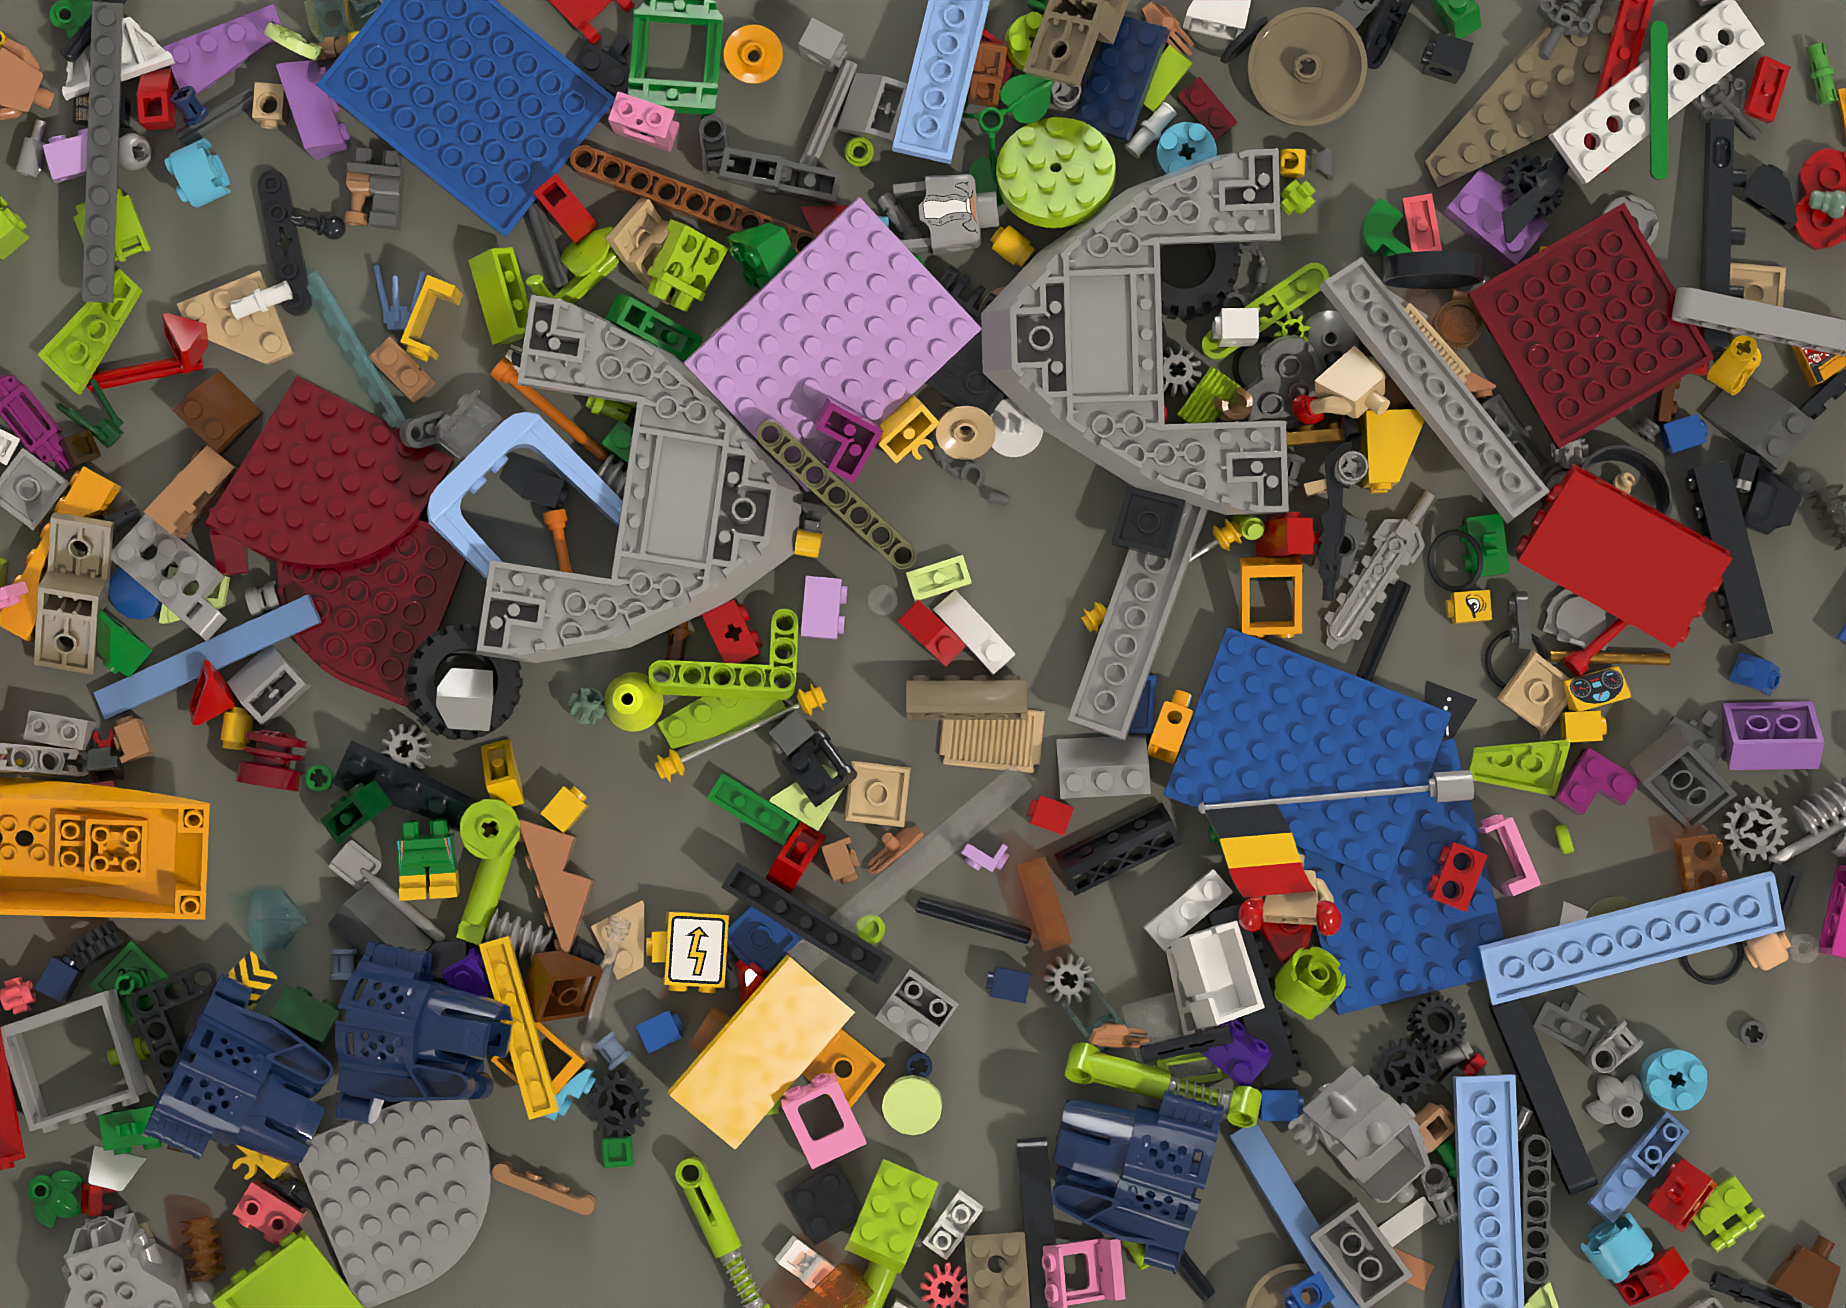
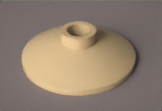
M959 406L950 409L940 418V424L936 427V439L940 448L947 455L960 460H971L984 455L992 447L995 440L996 432L993 420L985 411L973 406ZM969 426L971 428L964 431L960 427Z

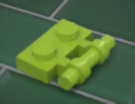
M1731 1175L1715 1188L1692 1221L1704 1236L1713 1230L1719 1237L1713 1240L1710 1245L1718 1253L1726 1246L1730 1248L1736 1243L1735 1239L1747 1230L1751 1232L1757 1228V1223L1764 1219L1765 1215L1759 1208H1756L1750 1214L1747 1213L1744 1207L1752 1202L1753 1199L1736 1176ZM1736 1214L1740 1221L1726 1230L1722 1223Z

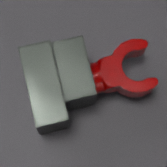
M109 729V737L106 740H101L97 731L93 734V739L98 749L88 750L87 771L94 783L124 779V768L112 751L115 745L113 739L115 733L112 729Z
M1477 1052L1470 1058V1061H1467L1462 1069L1457 1065H1453L1437 1079L1453 1098V1077L1473 1076L1487 1064V1061Z

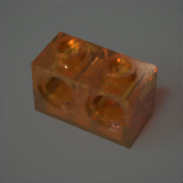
M1716 833L1674 838L1682 894L1703 889L1698 882L1699 876L1703 872H1707L1711 877L1709 887L1728 882L1727 872L1725 868L1721 869L1720 857L1723 856V845L1721 839H1717ZM1699 842H1702L1707 849L1706 855L1702 859L1697 858L1694 854V847Z

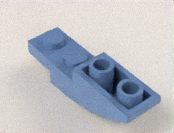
M1668 1111L1664 1112L1613 1166L1601 1181L1603 1184L1587 1204L1609 1224L1614 1223L1647 1180L1656 1175L1690 1131Z

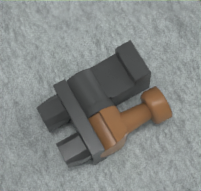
M356 147L352 162H347L346 185L351 191V211L344 213L343 223L353 226H367L368 215L363 213L365 198L373 197L369 224L373 228L400 231L405 171L401 168V154L396 151H383L382 165H372L373 150Z

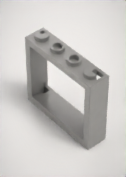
M116 989L101 992L0 1027L6 1059L30 1132L42 1128L43 1133L59 1129V1122L67 1119L69 1125L86 1120L85 1113L95 1111L96 1116L113 1111L112 1104L121 1102L123 1107L140 1101L139 1095L149 1092ZM102 1006L129 1089L48 1116L22 1033Z

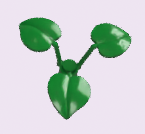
M1027 74L1015 76L1004 84L1000 92L1001 101L1008 106L1006 109L999 111L997 108L989 107L984 109L981 114L963 112L962 118L978 120L979 128L984 133L989 134L990 158L980 157L976 159L970 167L969 174L975 179L976 193L996 191L997 207L1004 204L1000 196L997 184L996 165L998 156L995 157V133L1000 130L1003 124V116L1011 111L1015 120L1020 123L1031 124L1040 120L1048 110L1053 81ZM967 95V99H966L964 111H965V110L967 109V107H968V100H969L968 95Z

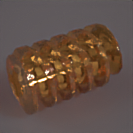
M204 1216L181 1221L180 1223L189 1224V1227L181 1231V1234L191 1236L190 1240L183 1243V1247L193 1249L192 1252L185 1255V1259L194 1260V1263L187 1267V1271L196 1272V1275L188 1279V1282H199L217 1278L218 1275L226 1271L224 1265L216 1264L224 1259V1254L215 1252L222 1247V1242L213 1240L221 1235L220 1230L211 1228L219 1223L218 1218Z

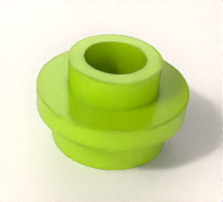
M864 137L852 138L845 146V158L855 167L866 166L874 156L872 143ZM856 148H862L865 154L862 157H856L853 152Z

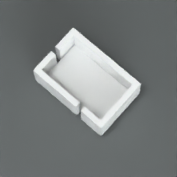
M1237 921L1216 925L1169 942L1186 997L1192 996L1193 999L1189 1006L1197 1029L1216 1026L1264 1008Z

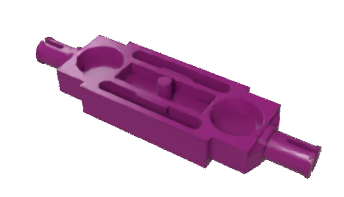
M0 374V415L31 453H36L43 463L55 461L64 474L68 473L73 468H71L60 444V440L65 438L61 434L63 430L27 385H22L15 375L3 377ZM25 395L28 397V399L32 402V404L35 407H32V405L25 398ZM7 410L11 413V415L15 418V420L31 438L33 444L24 434V432L20 429V427L16 424V422L12 419V417L8 414ZM43 419H45L48 422L51 428L48 427V425L44 422Z

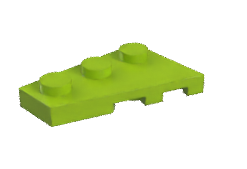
M1570 740L1473 748L1467 770H1471L1474 781L1556 796L1570 748Z

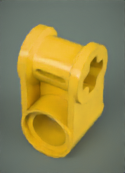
M1744 335L1736 337L1723 355L1712 365L1708 372L1707 380L1731 395L1739 393L1762 360V355L1755 339Z

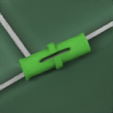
M1825 43L1806 47L1812 71L1810 79L1814 81L1819 106L1839 101L1832 77L1835 73L1834 69L1830 68Z

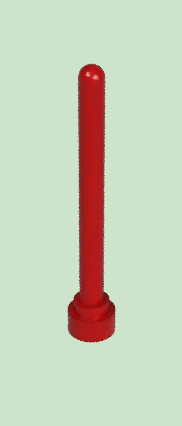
M1617 618L1583 650L1572 651L1563 659L1565 666L1575 676L1580 677L1589 669L1590 659L1629 624Z

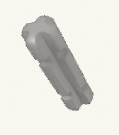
M890 192L878 199L879 206L883 211H887L890 221L900 234H904L903 238L905 240L922 238V234L916 227H913V222L902 207L896 205V199Z

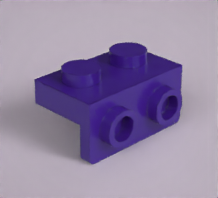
M474 947L468 951L467 957L442 970V976L447 984L452 985L455 989L494 999L482 954L479 955Z
M1233 1019L1218 1026L1222 1027L1229 1024L1233 1044L1209 1048L1206 1053L1201 1054L1240 1086H1249L1266 1067L1273 1053L1265 1042L1255 1039L1246 1032L1245 1027L1239 1021Z

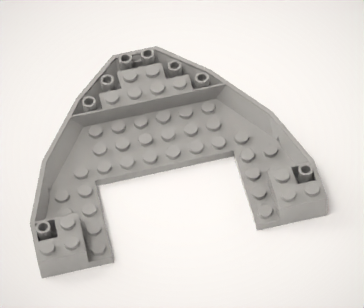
M1254 149L1218 155L1128 188L1105 204L1089 219L1077 224L1039 251L981 313L983 374L1045 432L1135 488L1186 500L1187 504L1224 515L1282 514L1289 512L1286 421L1164 423L1160 245L1281 241L1278 149Z
M531 295L517 385L637 404L611 579L490 560L476 655L536 664L630 648L729 602L794 554L802 510L801 502L804 494L784 467L685 364L672 353L586 309L561 299Z

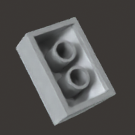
M1128 735L1125 741L1111 736L1056 740L1059 799L1151 794L1146 735Z
M1356 1197L1331 1214L1309 1236L1361 1308H1369L1413 1276Z

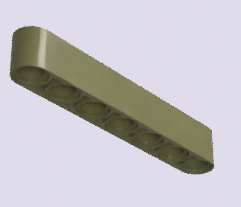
M767 418L759 423L756 431L757 438L767 451L893 566L898 569H908L913 566L916 561V551L912 543L837 474L828 470L825 463L779 421ZM766 426H774L778 429L779 434L776 439L769 441L762 437V430ZM790 446L798 447L801 451L800 457L794 461L787 460L784 457L786 448ZM816 466L822 469L823 475L819 480L811 481L806 477V472L810 467ZM836 486L843 488L845 491L844 497L839 501H833L828 497L830 489ZM863 507L867 511L866 517L861 521L853 520L850 517L852 509ZM878 527H885L889 531L887 538L883 541H877L872 537L873 531ZM900 547H906L910 550L909 558L904 561H899L894 557L895 551Z

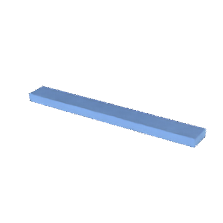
M305 595L131 675L130 678L126 677L94 692V696L104 719L109 720L197 680L204 660L210 661L219 670L313 627L322 621L311 596Z
M1258 1124L1250 1128H1241L1228 1136L1311 1274L1320 1271L1335 1296L1333 1300L1329 1301L1331 1307L1361 1308L1309 1237L1319 1227V1224Z

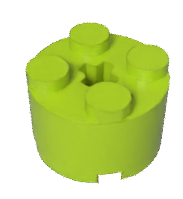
M1313 946L1310 949L1301 948L1278 971L1275 979L1276 989L1274 995L1279 1002L1284 1003L1292 1011L1302 1015L1305 1019L1311 1020L1315 1016L1322 1014L1343 992L1346 985L1345 974L1341 975L1338 969L1340 963L1328 951Z

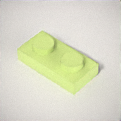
M963 555L906 573L915 601L917 599L919 601L972 584Z

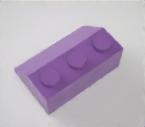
M316 60L277 64L276 67L305 150L316 161L349 149L346 140L350 139L345 122H339L336 113L341 111L339 104L316 86L327 72L326 67H320Z
M1480 168L1442 214L1505 267L1510 269L1517 265L1549 224L1542 218L1536 219L1534 216L1511 243H1507L1504 236L1501 212L1510 206L1506 203L1510 196L1502 194V190L1505 187Z
M1813 701L1723 703V746L1725 747L1724 754L1729 770L1819 769L1825 742Z

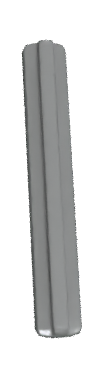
M849 60L842 62L799 163L816 167L855 73L858 70V65Z

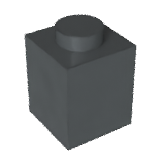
M795 710L768 732L772 736L768 742L779 755L785 752L789 756L815 734V731L801 714Z

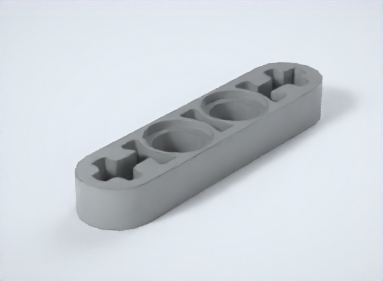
M0 743V756L5 755V760L0 759V773L71 779L80 778L88 774V753L83 750ZM18 751L25 754L27 758V764L24 768L17 766L14 762V755ZM45 754H49L55 759L53 770L44 767L42 759ZM77 759L78 763H82V768L77 769L75 765L64 766L65 762Z

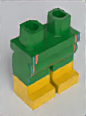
M447 818L431 819L429 821L431 835H420L419 820H408L401 823V837L396 841L400 882L399 901L427 899L429 895L430 899L457 897L460 894L457 855L454 843L455 835L450 833Z

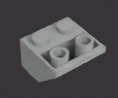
M855 73L837 130L892 147L908 83L883 75Z
M274 644L262 649L227 682L240 703L264 726H269L312 686Z
M909 969L875 1016V1019L925 1053L959 1003Z

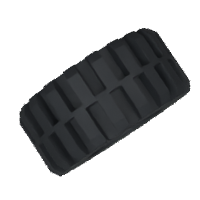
M1239 242L1203 243L1210 254V270L1206 278L1194 287L1177 288L1161 279V313L1167 315V319L1184 318V320H1192L1195 316L1200 315L1202 317L1209 314L1212 309L1219 307L1231 292L1239 275L1238 271L1241 265V256L1238 251L1240 247Z
M461 624L459 626L450 625L427 637L409 659L410 662L404 678H406L404 692L405 696H408L409 699L408 706L411 712L414 711L417 715V721L422 726L426 725L431 729L430 732L437 736L443 735L447 737L446 739H464V741L483 737L502 726L514 713L513 710L519 703L521 697L519 692L520 688L523 687V678H520L519 670H521L520 662L476 655L480 626L473 627L471 624ZM460 654L470 655L479 659L486 666L487 670L493 671V705L489 731L447 729L436 707L437 690L435 677L440 665L449 657Z

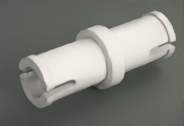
M1162 102L1154 114L1140 124L1141 129L1130 142L1126 143L1125 149L1127 152L1139 159L1147 147L1154 140L1157 141L1161 137V131L1177 115L1176 111L1169 104Z
M283 281V283L265 290L256 289L254 294L230 302V307L235 318L239 320L260 310L266 312L270 306L293 299V295L287 281Z

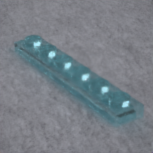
M317 270L307 275L311 283L307 286L308 291L316 302L321 300L326 310L322 311V314L330 327L336 325L341 335L337 339L345 352L351 350L356 360L352 364L359 376L362 378L366 375L371 386L367 389L376 403L381 401L386 411L382 414L391 429L396 426L400 431L402 423L407 420L406 415L376 365L369 358V353L323 276Z

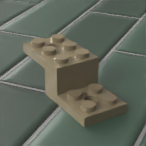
M1049 0L1023 71L1029 76L1079 88L1096 41L1114 44L1129 0ZM1062 45H1067L1066 53L1062 57L1056 58V50Z
M57 512L52 514L48 570L38 586L34 665L94 674L97 662V614L100 610H104L109 597L114 522ZM81 541L85 543L88 551L82 552L77 550L73 542ZM59 637H69L74 642V645H63Z
M1025 1232L964 1236L969 1308H1030ZM998 1257L1005 1262L1006 1266L1003 1271L994 1273L988 1268V1263L992 1258Z

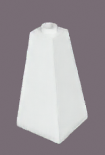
M1193 0L1187 10L1182 29L1233 41L1245 29L1251 0Z

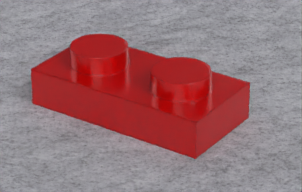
M1767 56L1759 58L1742 113L1767 124L1773 122L1791 67Z

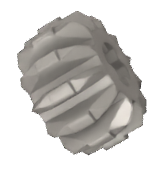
M1178 346L1176 355H1174L1170 347H1167L1165 349L1167 358L1163 356L1164 391L1168 386L1171 387L1170 396L1175 397L1177 388H1179L1181 394L1185 396L1188 394L1186 385L1192 389L1198 386L1192 378H1201L1202 372L1193 369L1199 367L1201 362L1200 360L1189 361L1194 355L1192 350L1187 353L1186 357L1183 356V346ZM1179 365L1183 368L1181 374H1184V376L1177 375L1174 378L1170 375L1172 369H1169V367L1176 368Z
M399 724V735L393 729H389L388 734L392 741L382 739L381 744L389 746V750H384L381 754L386 757L391 756L390 759L415 770L414 764L420 769L425 768L420 758L431 759L432 756L429 753L423 752V748L432 746V742H421L427 733L421 731L416 735L417 726L413 724L409 727L408 732L404 724ZM405 741H407L408 745L413 746V750L408 752L409 756L406 758V754L400 753V748L404 747Z
M1067 954V964H1063L1061 957L1057 956L1055 960L1060 967L1056 969L1051 964L1046 966L1049 971L1054 973V976L1045 975L1043 980L1047 982L1054 981L1053 985L1045 989L1047 993L1058 989L1053 998L1054 1001L1058 1002L1062 995L1065 994V1004L1070 1005L1071 995L1073 994L1078 1003L1082 1002V997L1078 993L1080 990L1090 995L1091 990L1083 985L1084 983H1094L1095 979L1084 977V974L1092 971L1091 966L1079 969L1084 962V958L1079 957L1075 965H1073V955ZM1068 971L1071 975L1076 974L1077 980H1073L1076 983L1073 987L1061 984L1060 979H1064L1062 976L1064 972Z

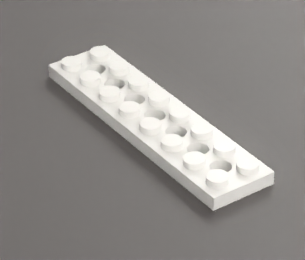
M1722 0L1668 42V119L1765 44L1735 0ZM1720 30L1726 31L1729 35L1727 46L1722 45L1718 40ZM1698 47L1703 48L1707 53L1705 63H1701L1696 58ZM1649 58L1548 136L1582 185L1588 183L1650 134ZM1676 64L1681 65L1685 70L1683 80H1678L1674 76L1673 69ZM1631 99L1637 100L1641 106L1638 115L1632 114L1629 110ZM1609 116L1614 117L1618 122V130L1615 133L1609 131L1606 126ZM1586 134L1592 135L1596 140V146L1593 150H1589L1584 145Z

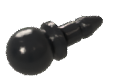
M294 215L288 218L291 223L298 227L317 229V235L321 236L324 234L331 240L340 239L346 231L344 221L337 216L326 218L325 215H320L319 220L309 216L305 217L304 215Z

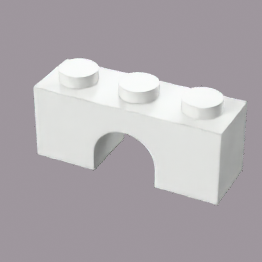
M1210 869L1192 884L1181 897L1163 909L1143 928L1159 947L1165 951L1170 947V941L1182 937L1232 894L1233 891L1214 869Z

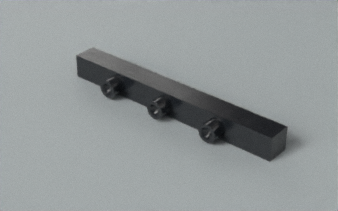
M1711 118L1706 124L1701 290L1743 299L1744 287L1730 285L1731 245L1743 246L1746 236L1745 228L1732 227L1733 187L1745 188L1747 170L1733 169L1735 120ZM1699 326V332L1710 351L1723 352L1728 347V332Z

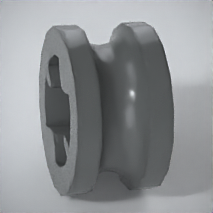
M1640 416L1638 418L1639 424L1633 425L1631 429L1641 439L1653 444L1655 442V435H1660L1662 430L1650 419Z
M1747 1019L1740 1024L1738 1036L1745 1045L1759 1047L1767 1039V1029L1761 1022L1755 1019ZM1755 1025V1029L1760 1032L1759 1038L1754 1037L1755 1041H1750V1037L1745 1035L1746 1029L1751 1030L1750 1026Z

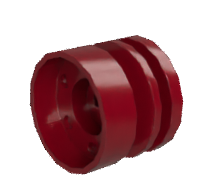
M264 729L250 732L244 731V739L256 740L257 742L256 748L242 746L241 750L254 755L253 761L239 762L236 782L299 792L302 772L289 766L290 761H304L305 756L292 754L293 747L306 749L308 741H303L292 734Z

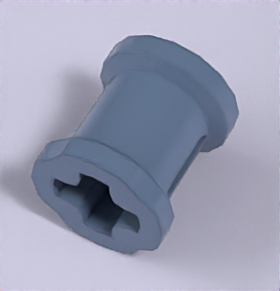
M330 949V954L333 955V974L330 975V980H349L354 972V955L357 954V949Z
M614 1031L593 1046L595 1050H599L608 1062V1069L610 1071L632 1055L630 1051L624 1050L615 1038L616 1033Z

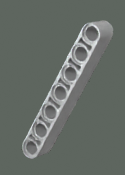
M1680 287L1676 289L1671 318L1674 321L1846 357V320L1694 288Z

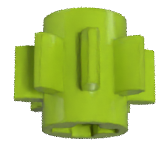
M1294 180L1280 193V196L1284 199L1280 207L1288 216L1295 211L1300 217L1316 202L1312 198L1316 190L1307 180L1302 185L1297 180Z
M1287 313L1285 323L1276 321L1275 326L1280 330L1273 335L1274 339L1286 336L1288 334L1287 329L1293 326L1296 328V335H1299L1307 342L1309 341L1303 335L1311 327L1303 326L1301 323L1303 320L1302 315L1298 319H1292L1290 313Z

